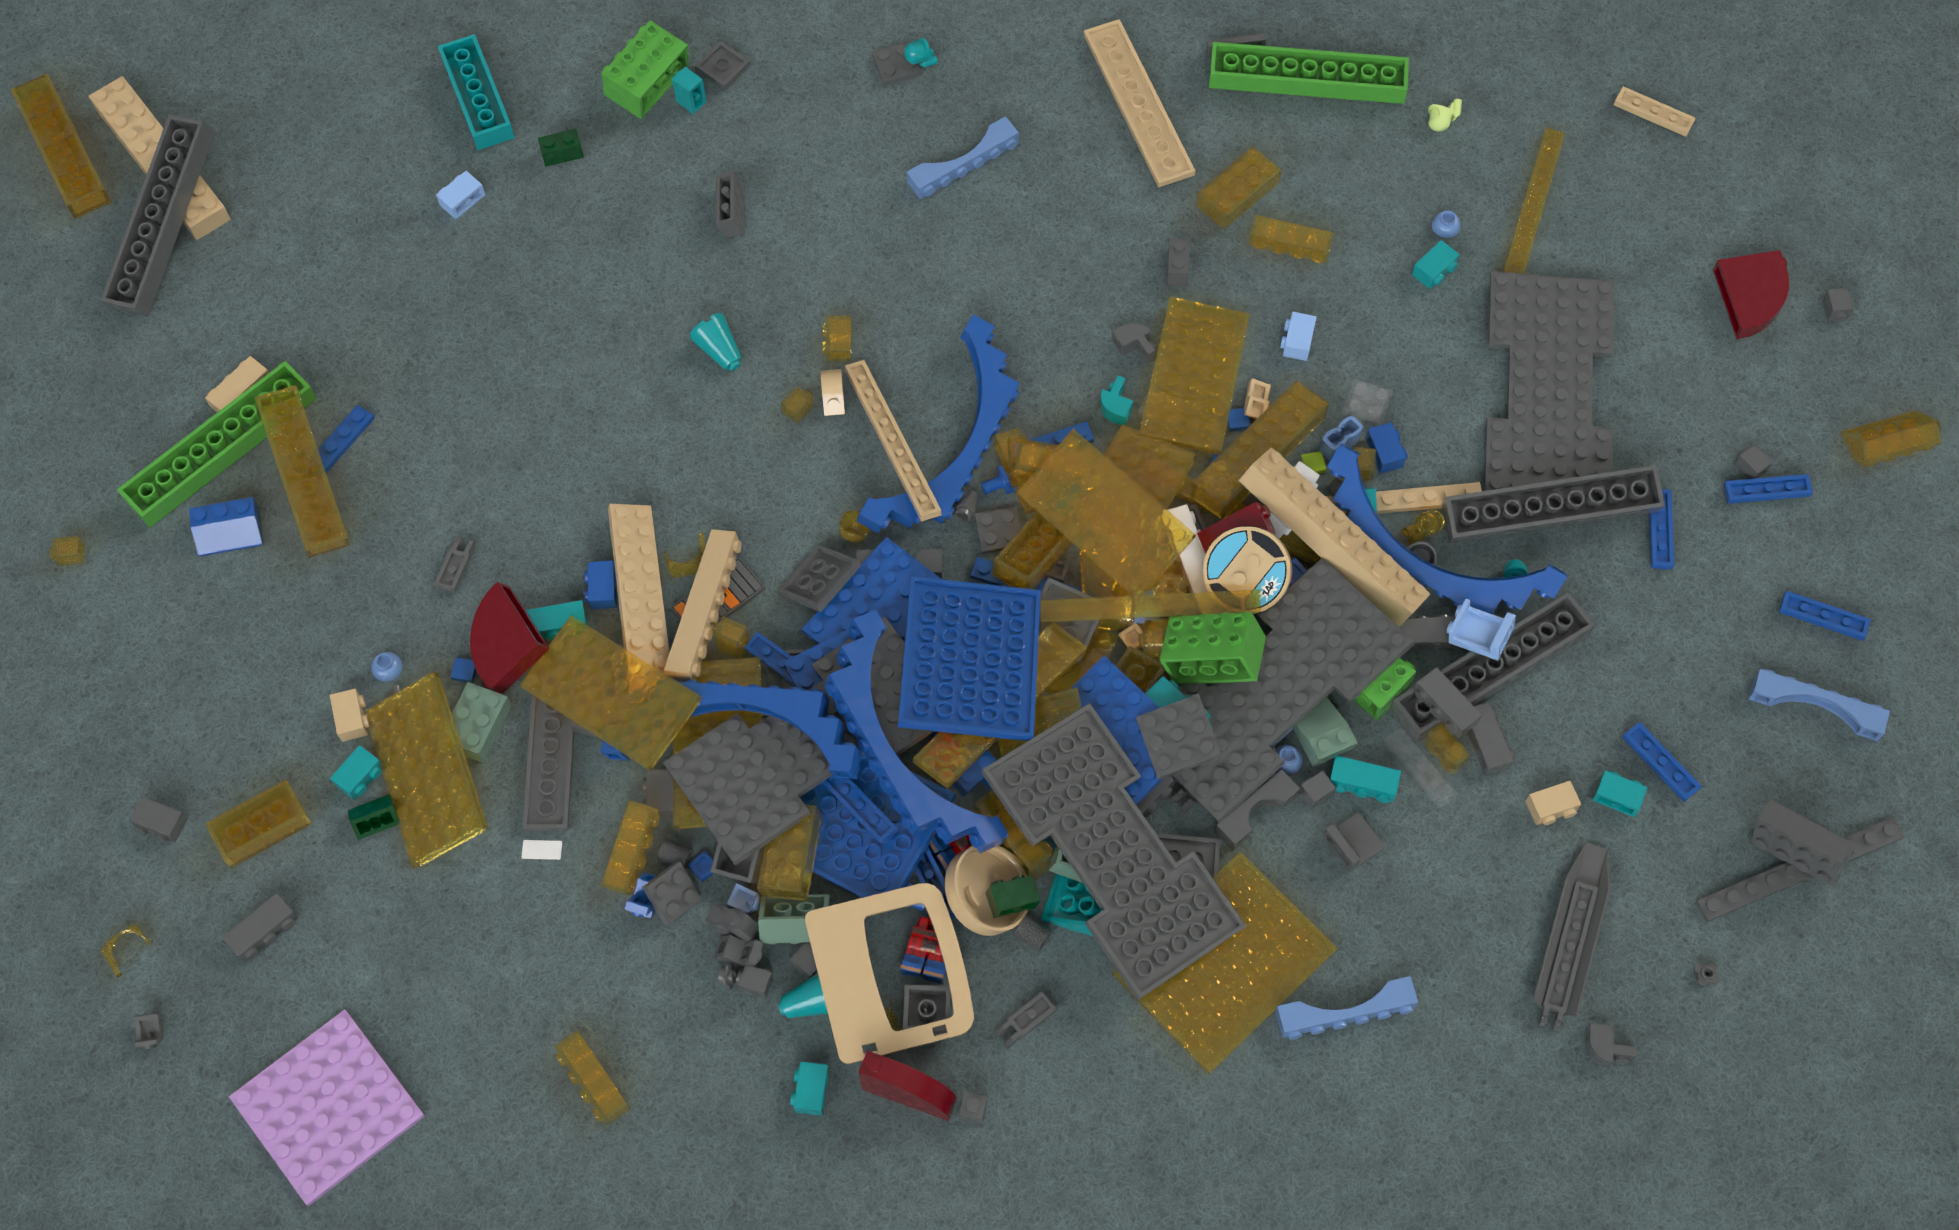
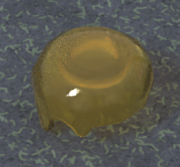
M846 511L839 522L838 529L840 535L849 542L860 543L870 533L869 528L856 521L860 511Z

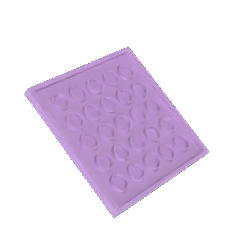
M345 1009L229 1096L308 1207L425 1117Z

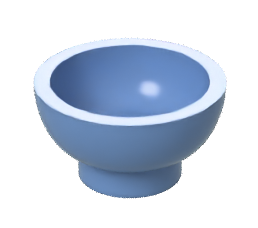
M1452 211L1440 212L1432 220V229L1440 237L1451 238L1460 231V220Z
M391 652L378 654L371 664L373 676L382 682L396 679L401 674L403 668L401 659Z
M1281 745L1276 748L1277 754L1285 762L1277 772L1283 770L1287 775L1297 773L1303 764L1301 752L1292 745Z

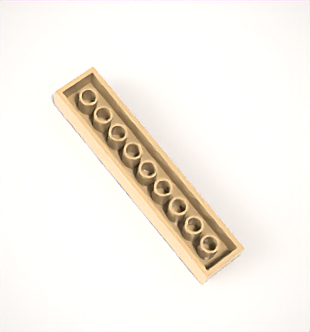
M121 76L89 95V98L103 120L147 175L163 127L125 78ZM200 175L183 219V224L196 240L231 220L224 205Z
M1272 447L1256 460L1238 480L1398 627L1430 595L1421 584L1411 577L1374 540L1370 539L1359 526L1355 525L1344 512L1330 502L1326 496L1317 490L1310 481L1303 477L1295 467L1290 465Z

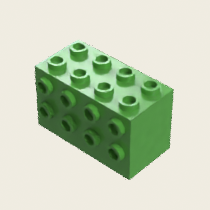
M650 20L646 25L641 26L634 38L627 42L623 51L615 55L613 62L610 65H606L602 70L604 95L642 119L672 86L674 75L684 67L689 66L688 45Z
M1252 612L1170 616L1160 662L1177 685L1257 681L1266 636Z
M1399 658L1353 701L1379 721L1390 709L1392 701L1405 693L1413 685L1416 674L1414 666L1409 661H1403Z

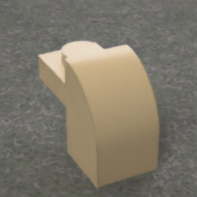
M841 369L821 371L824 416L845 414Z

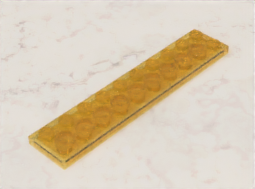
M1054 622L1038 638L1035 702L1087 650V646ZM939 732L913 757V763L948 789L998 738Z

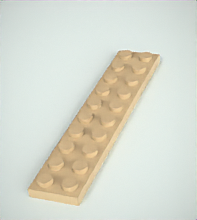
M1120 19L1084 30V37L1158 188L1195 176V169Z
M609 504L608 515L630 696H654L657 681H666L667 679L664 668L670 652L652 510L650 505Z

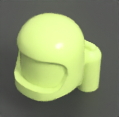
M1454 99V102H1451L1448 107L1436 104L1430 105L1428 107L1430 114L1429 127L1437 132L1448 129L1451 121H1454L1461 114L1462 100Z

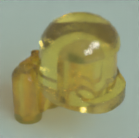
M1437 510L1425 511L1418 515L1415 524L1403 528L1402 534L1408 536L1409 544L1421 542L1424 536H1431L1442 530L1445 522L1444 517Z

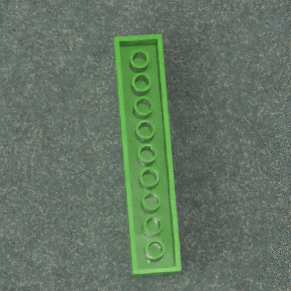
M1213 42L1209 88L1404 104L1408 91L1409 57Z
M284 361L119 487L117 491L149 528L315 401L317 398L311 386Z

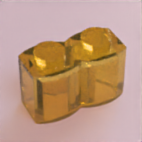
M1443 724L1437 725L1428 732L1424 740L1425 746L1432 755L1439 758L1441 766L1447 772L1454 774L1465 766L1469 758L1466 748L1454 740V736L1447 731Z

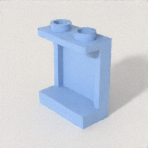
M1465 599L1463 605L1457 607L1454 622L1450 621L1446 633L1449 634V643L1499 660L1514 630L1516 615L1507 612L1505 618H1501L1470 607V600Z

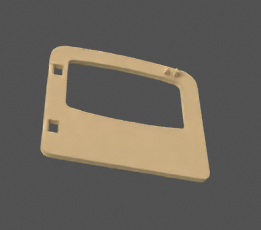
M928 883L916 884L815 909L806 914L805 924L841 1062L852 1064L863 1061L865 1054L863 1053L862 1046L875 1043L877 1051H873V1053L883 1056L960 1036L971 1028L974 1013L962 954L942 894L934 885ZM915 904H923L931 919L943 957L951 992L953 1016L933 1023L894 1031L885 1014L874 978L866 941L864 920L871 915ZM945 1025L947 1033L934 1036L932 1028Z

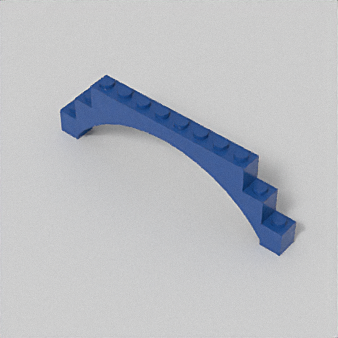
M974 314L960 339L964 340L976 372L978 386L976 419L969 440L960 455L945 471L928 482L941 509V516L931 519L941 524L945 518L950 519L955 510L952 507L954 501L959 503L964 494V491L961 490L963 485H969L974 476L971 473L973 467L977 469L983 459L980 457L982 451L987 452L992 443L989 440L992 434L996 436L1001 427V424L998 423L1000 418H1006L1011 409L1008 407L1009 402L1014 403L1019 394V391L1016 389L1020 383L1002 373L1007 365L1004 362L1007 354L989 345L994 337V334L991 332L995 326ZM904 493L875 500L869 497L856 521L879 533L881 528L886 529L891 519L910 529L913 523L918 524L920 518L908 494Z
M1343 443L1339 445L1327 466L1331 469L1330 473L1338 478L1345 477L1333 498V501L1336 502L1335 505L1344 511L1349 509L1351 512L1348 518L1355 525L1359 526L1370 539L1374 540L1409 575L1416 578V581L1423 587L1430 586L1435 589L1434 593L1444 599L1447 596L1453 600V604L1457 607L1463 605L1465 599H1469L1470 607L1493 614L1501 599L1505 600L1504 604L1509 608L1515 610L1517 607L1521 610L1534 588L1537 589L1536 593L1546 599L1548 597L1554 599L1568 574L1550 563L1547 564L1546 568L1523 575L1500 578L1473 577L1442 569L1423 560L1407 549L1386 528L1370 503L1360 475L1358 464L1360 453Z
M876 610L854 618L848 628L850 637L854 641L841 646L836 656L839 666L843 669L829 674L824 683L825 690L836 703L838 713L847 722V728L855 736L860 751L866 755L870 769L877 774L881 788L887 792L891 799L892 807L900 814L903 826L909 830L912 836L935 826L937 835L943 839L946 845L969 835L971 844L977 848L979 853L1002 844L1009 834L998 816L992 818L977 814L942 798L917 779L900 761L889 745L874 709L870 678L875 645L887 627Z
M671 678L666 679V681H657L653 703H632L627 727L622 725L606 727L600 750L608 759L629 761L630 755L643 743L673 724L705 713L743 710L779 718L804 732L822 750L830 764L829 771L836 778L857 779L862 753L854 744L843 742L846 726L838 717L827 715L830 699L820 689L812 688L810 691H805L797 687L781 689L778 686L762 688L755 684L740 686L736 683L720 685L713 681H708L705 684L695 680L679 682Z

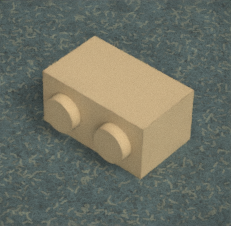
M356 688L331 694L330 700L336 731L341 741L344 742L367 736V728L370 727V722L367 714L364 715L363 708L366 707L364 696L359 695Z
M1571 781L1529 794L1525 801L1536 825L1541 823L1544 825L1552 824L1556 821V818L1562 816L1565 819L1577 814V810L1581 806Z

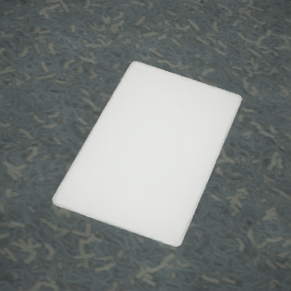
M523 840L522 859L560 860L562 841Z

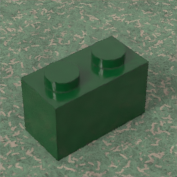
M576 129L538 138L545 167L584 158Z
M1018 875L1006 882L1003 880L994 881L985 893L993 918L1034 909L1041 901L1032 875L1027 877Z

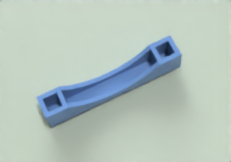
M1005 116L989 125L982 141L969 153L947 162L921 163L906 172L907 183L919 199L925 196L929 197L937 189L947 187L958 177L962 178L974 168L982 167L990 159L998 158L1004 151L1014 149L1019 144V132Z
M1760 669L1754 676L1749 700L1767 706L1784 702H1806L1818 705L1840 717L1856 735L1877 742L1885 734L1890 713L1889 710L1883 709L1880 705H1870L1858 698H1849L1833 690L1827 691L1818 688L1815 684H1806L1790 676L1784 677L1768 669Z
M1411 976L1388 981L1383 989L1372 999L1349 1009L1326 1010L1297 1001L1277 1006L1275 1014L1282 1038L1289 1037L1290 1040L1302 1037V1034L1311 1032L1312 1035L1325 1031V1028L1333 1027L1334 1030L1342 1029L1347 1026V1023L1355 1022L1357 1025L1364 1024L1369 1021V1018L1378 1017L1379 1020L1386 1019L1392 1016L1391 1013L1400 1012L1401 1015L1408 1014L1414 1011L1413 1008L1417 1006L1418 999Z

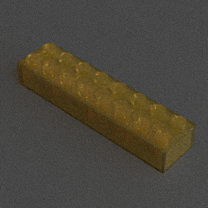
M48 73L10 89L74 219L112 203Z
M1295 381L1192 482L1190 497L1219 518H1226L1250 493L1238 481L1249 467L1271 447L1285 459L1326 418L1329 403L1298 381Z
M290 386L254 397L308 558L349 546L350 543L297 386Z

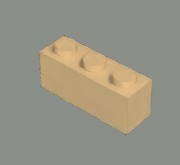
M249 356L231 374L227 375L216 388L212 389L205 399L214 411L219 412L265 377L269 371Z

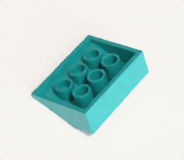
M1056 873L1041 920L1093 936L1085 923L1102 912V910L1083 883Z

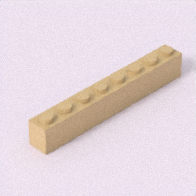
M711 529L664 668L667 679L671 678L679 682H686L687 680H696V677L700 675V665L702 659L706 657V647L708 641L712 639L714 623L718 621L719 607L724 603V592L729 587L730 574L735 569L737 553L741 551V541L738 539L735 531Z

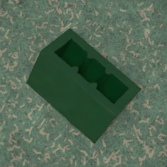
M390 794L348 810L349 822L358 840L401 824Z

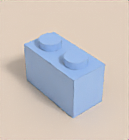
M465 171L458 175L449 185L443 187L436 196L439 205L454 219H457L483 198L485 192L482 184L469 172Z
M1292 312L1291 319H1286L1284 331H1288L1287 337H1282L1280 347L1284 349L1283 356L1307 361L1317 316Z

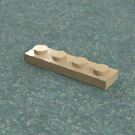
M1624 86L1614 102V106L1685 137L1696 119Z

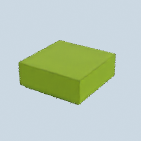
M1322 451L1301 455L1300 459L1303 464L1318 474L1326 473L1327 469Z

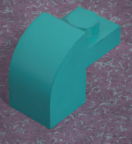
M1118 375L1115 382L1110 383L1108 391L1102 389L1100 409L1107 420L1125 427L1132 412L1133 400L1121 396L1125 388L1126 378Z

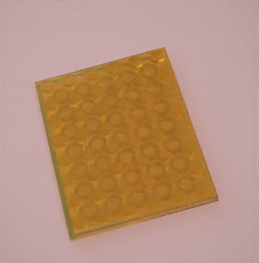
M1241 852L1213 877V880L1246 927L1137 1000L1208 1074L1224 1061L1276 1010L1277 1006L1281 1005L1338 949ZM1115 969L1111 975L1136 999Z

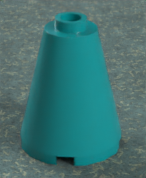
M722 313L709 316L712 320L708 322L703 320L692 329L689 336L691 341L724 370L734 371L741 366L742 357L726 318Z
M818 973L781 996V1002H778V1007L782 1015H786L787 1018L828 1014Z

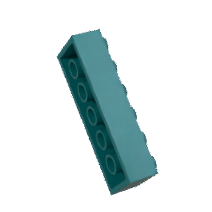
M475 34L437 46L477 151L514 139L515 136Z

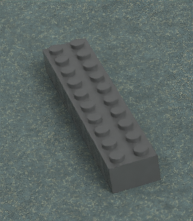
M170 114L167 117L101 298V302L114 310L145 317L149 316L215 131L203 121Z
M1657 465L1448 496L1442 501L1449 544L1655 513L1665 507Z
M1567 592L1515 624L1514 630L1499 660L1471 651L1442 669L1441 672L1473 706H1477L1590 636L1595 624L1571 594ZM1415 687L1395 698L1389 710L1416 744L1445 726L1440 718L1437 719L1432 715L1430 708L1425 702L1418 700L1414 692Z

